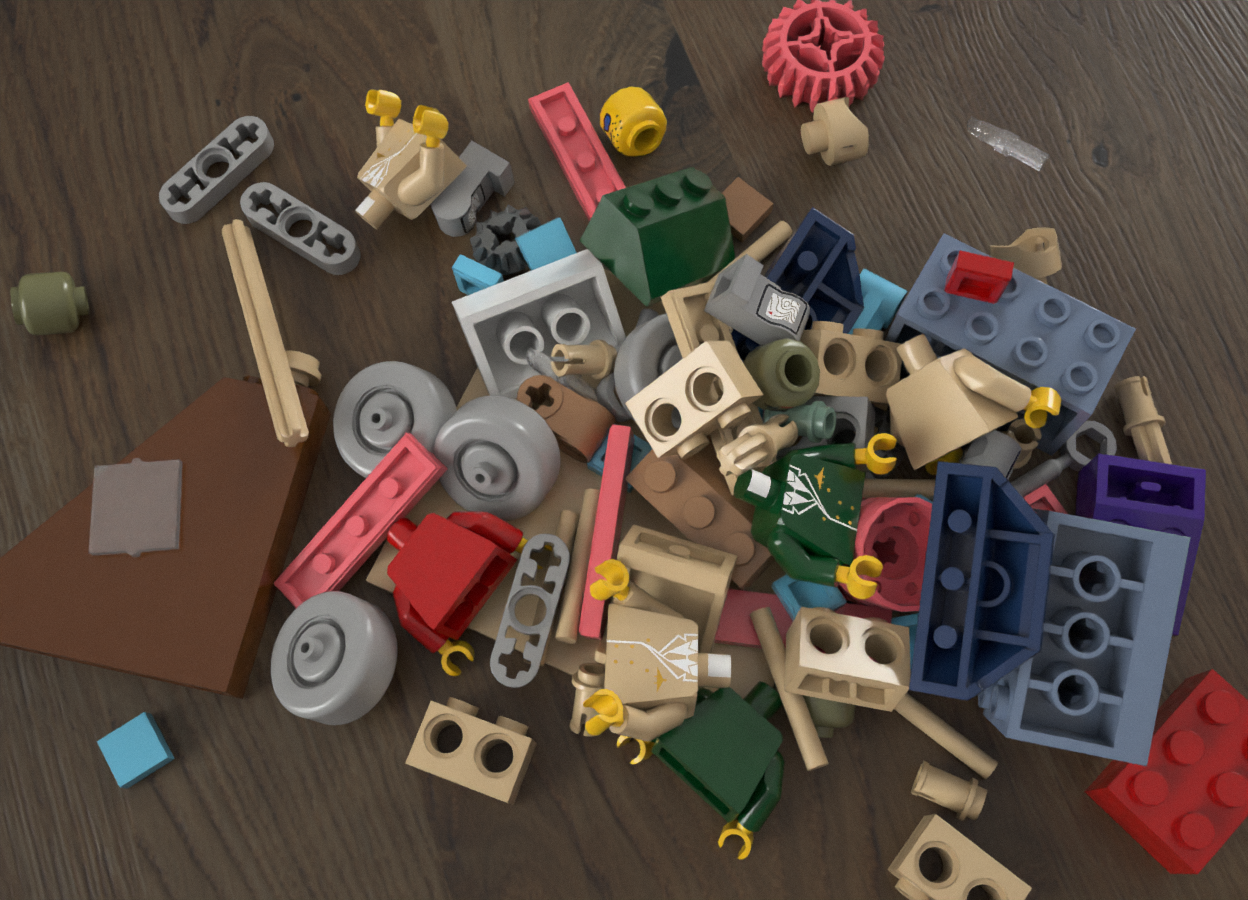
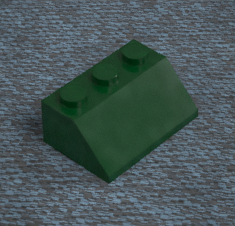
M694 167L603 195L580 239V242L646 307L662 301L661 297L668 291L698 285L710 280L735 259L726 198L712 185L711 179L706 174L696 170Z

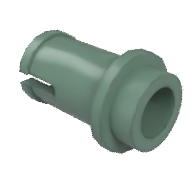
M814 401L812 405H801L779 411L765 409L764 423L777 414L789 416L788 420L779 426L784 427L791 421H794L798 428V436H806L812 443H820L823 439H830L836 426L834 408L827 407L823 401Z

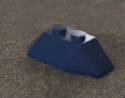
M812 207L773 261L764 277L781 287L782 291L794 293L808 303L810 314L804 330H811L813 321H827L843 324V333L848 334L864 309L860 274L854 253L856 250L854 234ZM731 327L730 332L742 362H744L747 355L760 346V344Z
M938 461L909 690L968 701L1041 652L1055 534L997 467Z

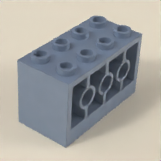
M944 233L896 314L885 341L903 344L918 335L925 334L937 358L966 349L973 356L1002 374L1029 387L1031 391L1039 387H1048L1056 390L1061 397L1059 415L1055 416L1046 411V424L1040 428L1042 436L1040 441H1037L1039 444L1036 447L1052 456L1093 414L1136 329L1013 268L1011 281L995 304L949 294L944 291L946 279L959 250L988 257L991 256ZM902 361L900 376L906 378L910 374ZM1025 410L1016 412L1018 415L1017 419H1024ZM1015 419V420H1013V421H1011V422H1009V423H1007V424H1005V425H1003V426H1001V427H999V428L1002 429V430H1004V431H1007V430L1009 429V426L1011 425V423L1014 422V421H1016L1017 419Z
M1032 508L1055 534L1041 652L978 694V705L980 708H984L983 715L1006 738L1147 766L1191 537Z

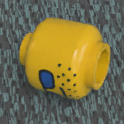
M631 86L618 90L607 99L600 112V126L615 149L625 156L637 157L651 153L660 145L666 132L667 120L663 110L652 96L640 87Z

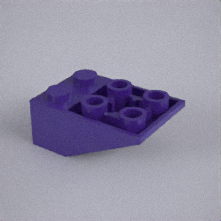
M1098 453L1078 472L1075 516L1191 537L1172 636L1176 637L1179 635L1204 524L1206 470Z

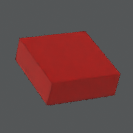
M959 250L947 275L944 291L949 294L995 304L1011 281L1014 262Z

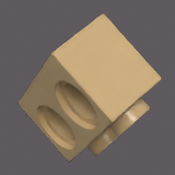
M813 321L812 329L804 330L800 341L811 349L818 360L820 380L814 396L868 397L872 404L889 405L886 398L887 389L900 381L902 359L896 348L901 343L883 340V331L857 328L853 329V335L843 333V324Z
M705 341L625 404L658 458L679 454L681 459H686L704 449L710 443L706 436L721 426L723 430H726L746 419L752 413L748 406L763 396L730 341ZM716 375L723 383V395L719 402L714 398L711 391V384ZM674 407L681 414L679 430L673 426L671 420Z
M801 606L786 633L784 692L892 712L909 690L911 677L909 627L890 624L886 620L876 617L859 618L838 614L829 608H807ZM813 645L820 647L826 653L820 652ZM869 656L874 658L878 663L870 659Z
M449 697L446 706L430 701L405 764L514 805L537 745L532 738L525 736L528 726L503 716H498L495 724L476 717L479 710L478 707ZM459 725L463 733L460 746L451 753H442L437 744L439 733L446 726ZM496 744H509L513 750L511 765L503 772H491L486 763L488 751Z
M937 814L926 815L922 818L887 869L899 879L895 888L909 900H967L969 891L977 885L987 892L989 900H1025L1032 889ZM928 848L935 850L943 861L942 874L933 882L927 880L919 868L920 856Z

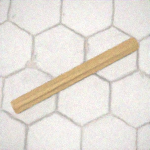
M235 219L232 224L224 225L222 228L225 248L277 439L280 442H284L287 447H295L297 443L307 440L309 431L250 228L244 226L242 220Z

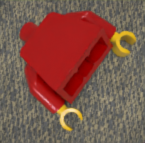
M455 511L447 518L432 512L426 515L419 526L408 518H402L391 526L387 534L388 543L399 551L388 565L387 575L396 585L393 597L400 625L431 653L438 651L442 655V668L451 676L460 675L461 670L450 661L449 654L454 651H460L470 661H474L475 653L472 646L466 641L458 639L518 561L511 553L516 551L520 553L521 557L522 550L529 541L522 537V530L486 511ZM544 545L545 550L552 552L550 545ZM537 564L538 569H543L542 566ZM450 637V638H452V639H454V640H458V641L450 642V641L448 640V638Z

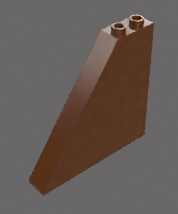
M244 376L243 380L223 377L0 558V646L243 700L277 590L273 583L282 574L331 416V412L319 397V394L310 388L295 385L309 435L306 441L297 443L295 447H287L284 442H280L277 439L261 378Z

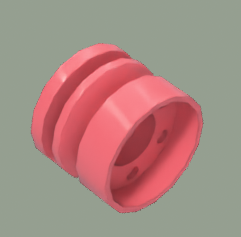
M862 497L853 560L863 555L873 556L882 563L883 569L881 575L876 578L858 575L863 580L877 583L875 594L867 599H857L850 594L846 584L839 583L837 587L846 601L857 605L879 607L899 612L919 611L932 503L919 497Z

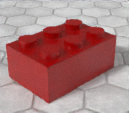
M1213 669L1186 678L1158 709L1147 766L1112 760L1084 791L1170 874H1199L1248 816V700Z

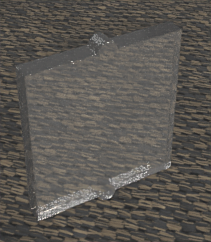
M135 458L132 463L94 466L89 554L95 556L128 553L132 557H138L141 552L179 549L183 463L180 460L144 462L140 458Z

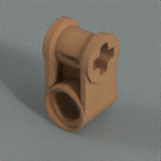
M535 375L526 379L520 385L517 392V400L533 409V402L541 405L536 412L547 422L553 431L559 449L582 463H589L608 435L610 427L616 422L611 412L599 403L580 396L553 378L545 375ZM545 399L550 400V408L541 405Z

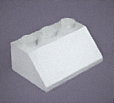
M588 249L452 301L490 396H504L516 399L520 385L526 379L535 375H545L557 382L574 376L558 377L553 372L551 361L569 360L565 359V357L551 356V352L556 344L589 345L594 340H604L612 345L618 353L620 346L626 338L602 263Z

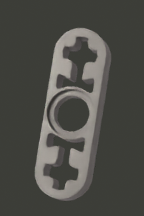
M255 116L238 118L162 186L159 192L160 203L169 216L181 224L198 221L268 158L273 151L274 140L266 124ZM248 136L253 139L258 138V140L253 144L250 141L243 142V140ZM230 150H233L236 156L240 155V157L235 160ZM220 161L229 163L228 170L224 175L217 178L206 176L208 168L213 163ZM197 180L201 181V183L205 187L204 190H202L198 184H195ZM181 196H184L188 199L191 198V200L187 204H184L180 201L177 202L178 198Z
M260 182L253 184L242 194L240 200L241 209L251 225L321 269L333 275H343L349 273L358 265L361 255L360 249L352 233L341 225L270 183ZM260 203L264 205L272 203L277 213L280 214L278 219L274 213L266 208L257 210V205ZM309 220L313 223L312 229L307 235L303 237H292L289 235V229L296 221ZM323 237L327 244L336 249L344 246L346 252L343 255L334 253L331 256L326 246L321 243Z
M539 534L532 537L525 544L521 553L490 658L492 674L497 681L508 687L518 688L529 684L536 677L570 560L566 544L555 535ZM544 545L554 547V557L561 559L559 567L550 566L544 580V584H555L552 594L539 586H521L525 575L531 580H535L538 569L537 562L530 559L532 552H542ZM527 595H535L541 598L546 605L545 618L535 626H525L515 617L517 602ZM509 627L524 635H540L538 646L535 647L530 642H526L523 658L531 662V667L528 672L519 671L516 679L506 677L507 667L500 664L502 654L511 655L517 641L516 638H506Z

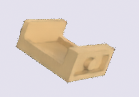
M633 525L621 542L617 560L624 564L628 571L629 581L684 615L685 619L696 622L698 624V653H711L737 555ZM613 596V599H612V603H611V604L616 605V604L614 603V596ZM608 620L604 636L596 649L594 657L595 661L606 664Z

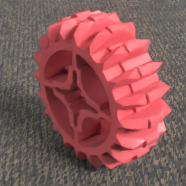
M797 0L793 5V9L783 7L779 18L772 19L768 27V33L763 40L762 51L764 54L762 65L764 71L768 72L769 86H778L780 98L792 95L794 108L802 102L809 103L812 113L818 103L848 97L850 106L854 98L863 100L864 96L868 93V89L873 88L874 84H876L880 73L879 70L882 69L885 58L883 55L884 36L878 34V21H867L866 8L854 11L852 0H849L844 5L838 4L836 0H828V2L811 0L810 4Z

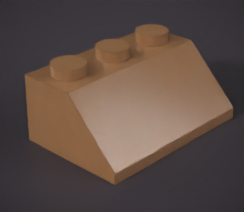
M710 434L706 436L710 443L704 449L686 459H681L679 454L658 458L652 449L629 473L625 480L691 542L737 555L731 580L741 589L747 591L775 559L768 552L767 547L754 540L751 534L755 506L731 495L725 476L719 470L721 465L716 457L717 454Z

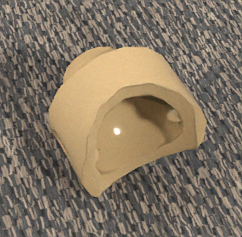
M848 97L818 103L814 108V121L803 123L801 126L802 142L807 154L820 152L822 159L829 166L860 159L866 156L868 152V128L849 110Z
M1054 228L1027 229L1009 246L990 245L991 257L1014 262L1013 268L1047 284L1046 276L1056 273L1062 267L1058 237Z

